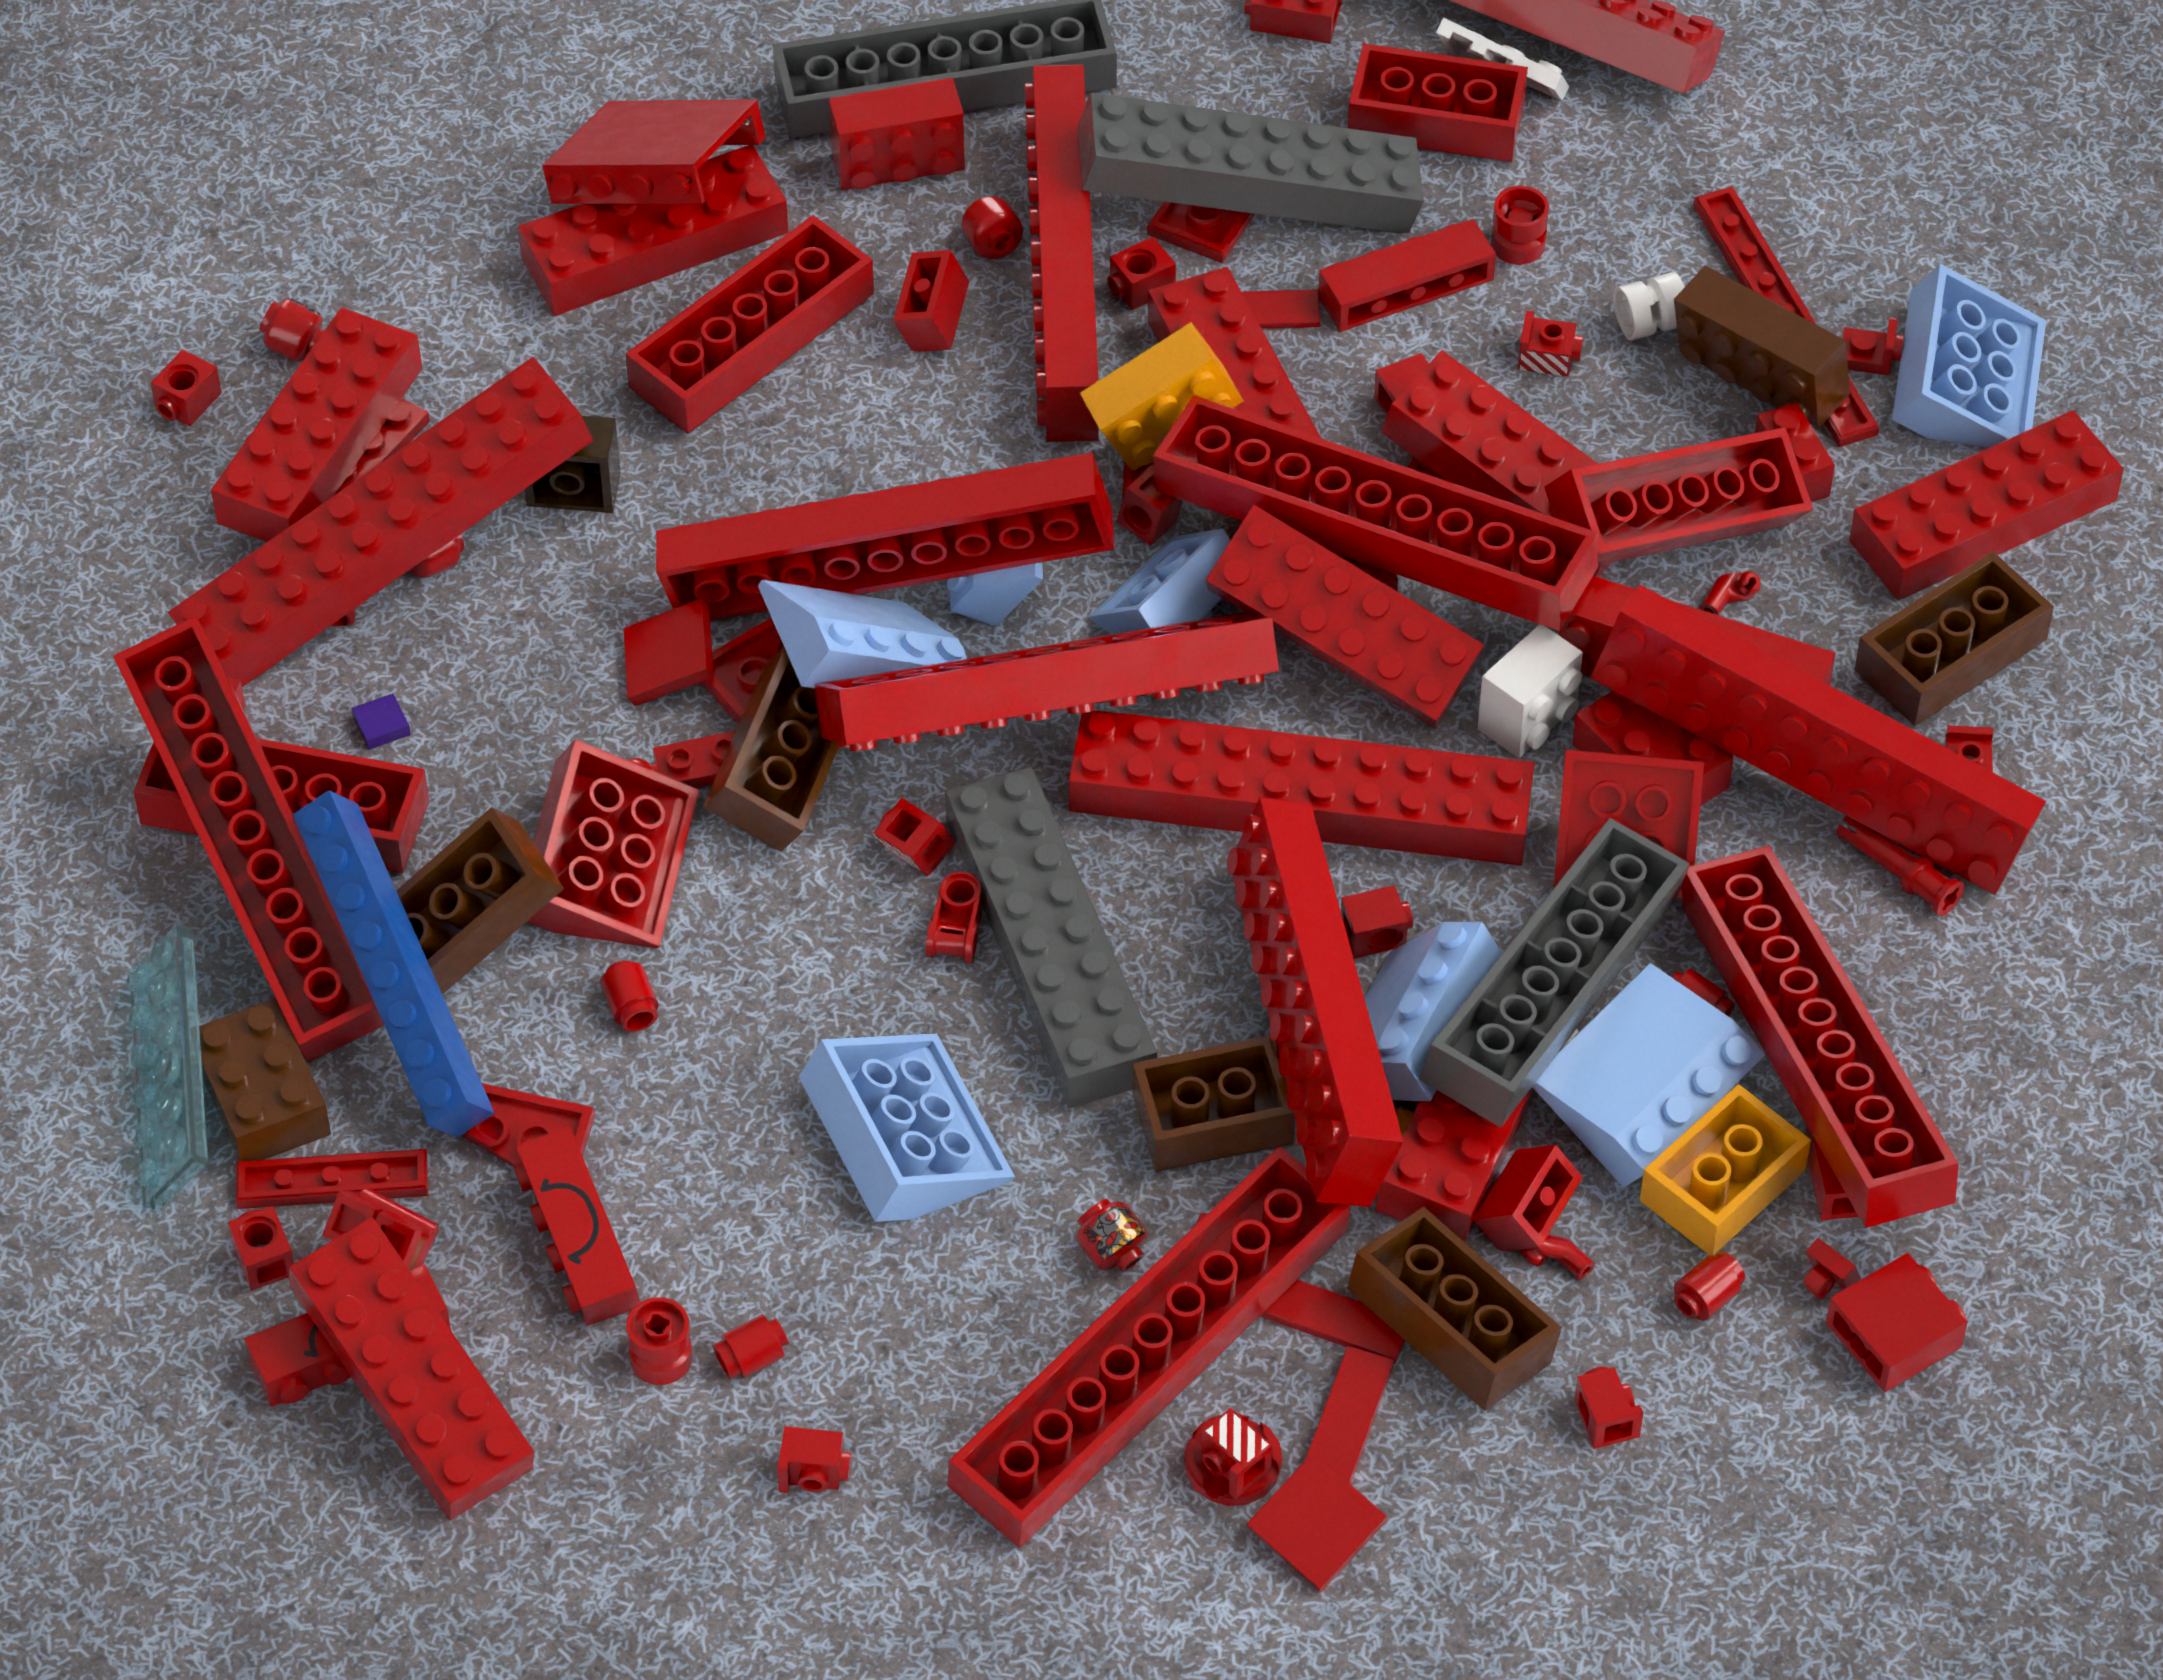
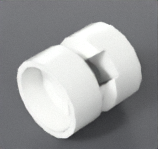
M1676 272L1652 277L1648 280L1647 286L1642 281H1637L1615 288L1613 295L1614 310L1617 321L1628 340L1632 341L1654 335L1657 327L1661 331L1677 328L1674 298L1685 286Z

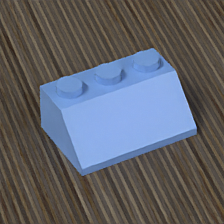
M1223 528L1172 537L1100 605L1089 618L1111 634L1210 618L1213 615L1211 609L1219 601H1224V599L1207 590L1206 578L1231 540Z
M1042 563L948 579L947 589L950 591V611L991 626H998L1043 579Z

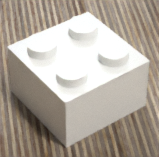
M1539 624L1482 676L1478 730L1517 758H1520L1530 748L1536 750L1541 747L1548 738L1550 730L1559 721L1562 723L1568 722L1579 707L1577 699L1579 684L1582 679L1581 663L1583 652L1546 626Z

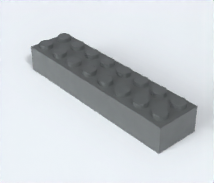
M1055 0L773 44L775 82L790 139L830 132L829 98L953 77L963 111L1025 102V83H1033V66L1084 65L1085 92L1117 88V52L1101 0Z
M1092 92L1089 95L1078 124L1082 190L1394 233H1410L1424 202L1417 141L1413 137Z
M1032 766L945 791L946 823L956 842L967 872L975 876L981 885V905L1068 1109L1132 1090L1133 1063L1156 1059L1158 1052Z
M1609 818L1431 1043L1419 1080L1497 1126L1502 1127L1675 902L1690 863Z

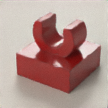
M1818 1237L1807 1249V1257L1814 1268L1806 1275L1803 1283L1807 1285L1806 1289L1820 1300L1832 1290L1835 1283L1841 1288L1846 1289L1861 1280L1856 1266Z

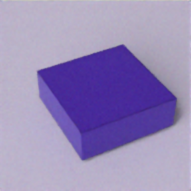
M394 693L351 708L353 719L368 750L411 735L410 726Z

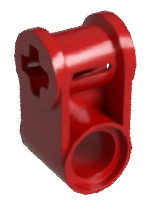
M954 872L942 880L934 915L931 917L928 927L926 957L934 958L936 954L962 957L965 963L972 964L974 962L982 916L981 885L972 874ZM957 900H966L967 902H964V903H956V902H954V901H957Z

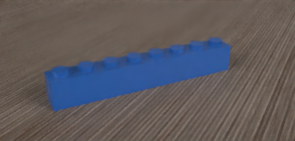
M328 790L294 813V820L428 1126L458 1138L495 1114L358 804Z

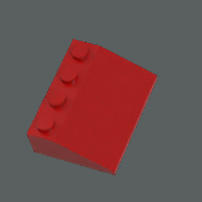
M575 739L555 760L533 841L564 887V890L527 922L553 933L659 948L699 790Z

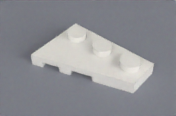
M1442 19L1436 33L1452 56L1528 67L1527 87L1561 101L1565 97L1569 85L1561 75L1562 70L1559 67L1543 60H1539V63H1536L1526 58L1522 52L1513 47L1501 46L1450 20Z

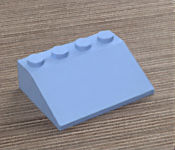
M1938 265L1910 292L1892 420L1928 439L1988 448L2032 429L2046 320L1946 266Z
M762 580L758 585L801 687L815 688L814 684L967 659L964 648L958 638L907 603Z
M1443 922L1391 951L1364 997L1392 1100L1431 1101L1436 1092L1435 1088L1419 1080L1431 1043L1502 955L1501 950L1483 922Z
M1650 963L1559 1051L1532 1087L1621 1185L1626 1187L1642 1177L1644 1169L1717 1104L1765 1054L1733 1019Z
M937 1033L822 1039L799 1075L804 1089L875 1222L915 1219L1013 1181L1015 1178Z

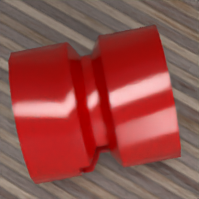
M1518 185L1508 187L1495 198L1491 247L1500 260L1509 264L1523 265L1534 262L1544 253L1549 203L1539 190L1529 186Z
M652 1297L639 1302L631 1309L626 1319L629 1359L634 1374L641 1380L653 1385H667L678 1381L688 1372L692 1364L689 1317L679 1303L665 1297Z

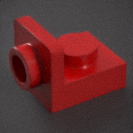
M1889 317L1887 333L1844 327L1842 339L1846 340L1848 370L1889 376L1891 361H1900L1904 340V335L1896 334L1897 318Z

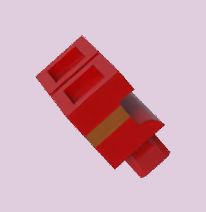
M369 1188L362 1190L359 1195L349 1190L338 1193L322 1236L334 1240L373 1216L408 1269L413 1270L423 1266L428 1251L432 1249L438 1234L439 1224Z

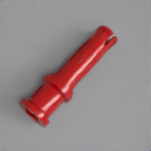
M1848 816L1842 819L1853 827L1856 832L1850 827L1846 828L1839 824L1836 835L1841 839H1845L1898 877L1900 885L1909 895L1916 893L1932 905V911L1938 916H1943L1954 908L1964 891V883L1958 878L1949 879L1935 869L1934 862L1930 858L1923 856L1916 858L1893 840Z

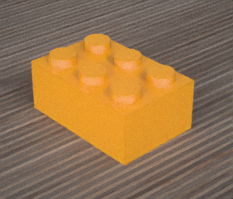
M1192 322L1080 393L1099 429L1132 471L1153 462L1154 453L1193 395L1230 408H1234L1244 402L1225 367Z
M1737 1084L1644 1169L1639 1201L1705 1253L1715 1255L1805 1172L1811 1139L1741 1085Z

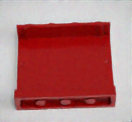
M758 100L607 101L542 165L551 204H702L705 199L698 169L721 145H760L766 138Z

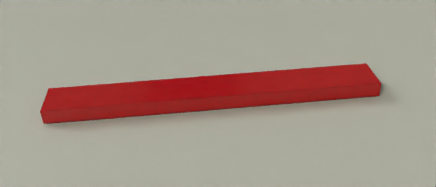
M1733 186L1694 197L1693 207L1739 283L1816 324ZM1850 378V394L1824 422L1838 447L1877 436L1879 433V425Z

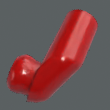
M1751 571L1721 575L1714 581L1701 602L1699 609L1720 615L1726 604L1752 599L1760 590V578Z
M1548 1234L1540 1248L1521 1250L1522 1257L1533 1266H1541L1548 1256L1557 1260L1578 1280L1589 1274L1595 1266V1263L1565 1237Z

